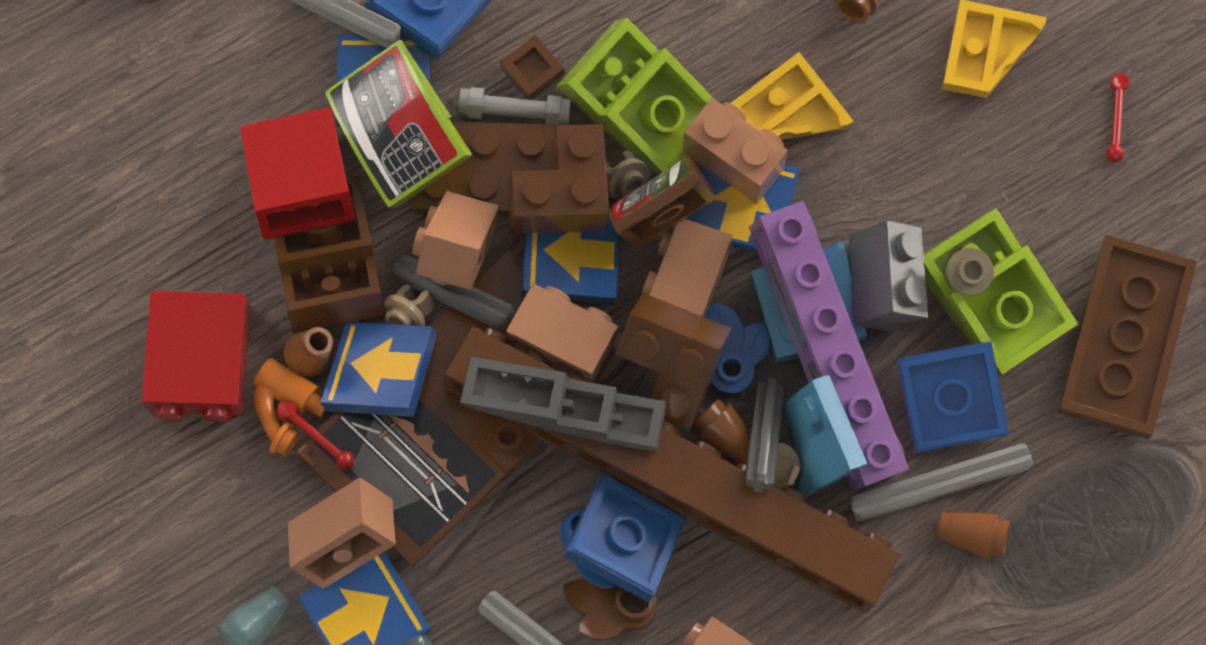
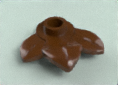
M584 578L570 581L563 585V593L570 607L577 613L584 615L580 623L579 634L598 641L614 639L625 629L641 630L646 628L656 617L658 604L655 595L647 602L615 584L610 589L601 588ZM631 603L636 604L640 607L641 612L630 613L625 610L624 606Z

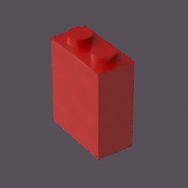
M331 107L240 126L254 209L263 240L356 220Z
M151 291L141 401L149 413H154L155 418L181 420L183 419V414H202V419L206 421L227 422L230 421L231 416L244 415L251 305L246 294Z

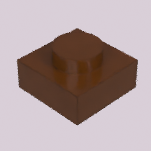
M536 35L500 61V69L527 100H532L564 76V67Z

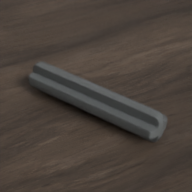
M400 255L397 262L393 264L391 272L394 274L395 280L405 285H410L411 288L419 292L428 290L432 298L498 330H506L515 316L511 304L474 286L469 290L455 285H440L433 282L430 278L416 275L418 260L409 255Z
M768 377L767 381L759 382L756 386L745 483L753 487V491L756 493H762L763 489H771L775 482L784 386L778 384L777 379L773 377Z

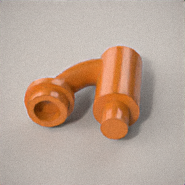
M269 358L262 365L254 380V386L256 387L254 392L255 409L267 436L272 441L269 452L274 455L279 453L286 457L296 445L300 433L294 429V425L290 422H286L283 426L281 425L274 407V400L276 399L279 402L284 400L292 401L296 405V412L301 415L310 411L322 419L328 411L320 403L322 396L318 395L319 386L293 372L273 358Z

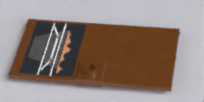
M517 240L473 284L474 287L511 304L515 314L525 298L521 297L523 243ZM571 302L585 310L590 307L586 303ZM450 306L428 325L434 328L437 339L414 417L336 412L317 431L342 452L348 451L353 454L355 464L349 470L340 469L337 466L336 458L311 437L295 450L298 458L307 464L335 492L360 477L392 498L396 545L392 548L412 568L544 442L520 429L514 423L507 422L492 414L462 406L460 396L443 388L445 373L472 326L481 331H484L485 328L493 329L506 337V330H498ZM618 332L616 343L594 381L595 384H602L627 360L615 355L622 337Z

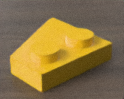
M960 0L942 89L987 98L1041 33L1047 17Z
M799 52L730 103L743 112L749 124L760 131L767 129L776 134L781 140L844 130L853 122V119Z

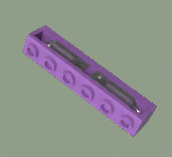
M804 201L760 216L748 228L808 382L829 374L867 462L865 466L846 477L851 492L909 470L903 447L895 435L818 239L815 223L808 213Z

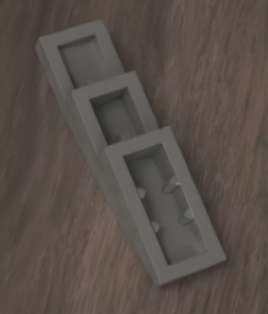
M476 357L470 358L460 401L462 406L516 422L603 443L657 453L666 410L665 401L617 393L616 387L571 380L568 379L567 374L564 372Z

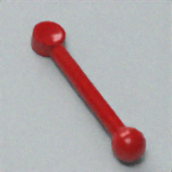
M1124 73L1115 74L1110 81V87L1115 93L1111 146L1106 151V156L1113 163H1118L1124 158V150L1120 146L1123 95L1130 83L1128 76Z
M284 400L278 404L277 416L282 421H292L336 458L337 466L340 469L349 470L355 464L353 454L348 451L342 452L297 414L296 405L292 401Z

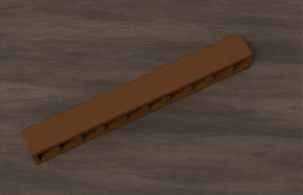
M472 326L445 373L443 388L462 397L471 357L552 371L556 370L551 368V362L544 356L533 351H527L524 354L509 346L510 341L501 333L489 328L481 331ZM569 373L567 376L571 380L589 382L587 379L574 373ZM499 417L507 422L516 424L525 432L605 473L865 614L876 605L901 555L890 549L892 545L885 538L871 532H866L863 535L848 527L849 522L842 515L828 509L820 512L805 504L806 498L791 488L782 486L780 489H777L773 486L771 489H763L762 493L754 492L753 487L745 483L747 465L738 464L736 467L721 459V453L711 445L701 441H696L695 444L678 436V430L664 420L657 453L563 434Z

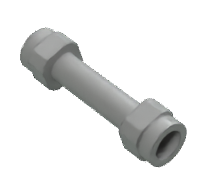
M461 88L458 115L467 116L468 119L482 120L483 114L542 119L545 120V124L569 125L571 99L548 95L547 101L488 96L485 95V88Z

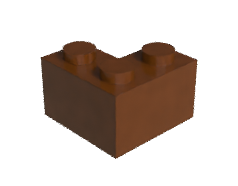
M603 124L556 125L551 141L552 170L511 172L507 187L509 234L603 231L609 216Z
M643 293L629 314L615 355L659 372L650 399L665 401L664 421L690 431L702 408L732 328Z

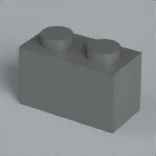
M884 221L849 235L855 326L890 332L927 319L928 309L922 228Z

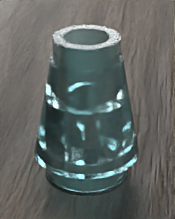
M271 585L265 591L260 592L223 615L224 622L217 627V630L228 645H261L284 615V612L290 607V603L276 587Z

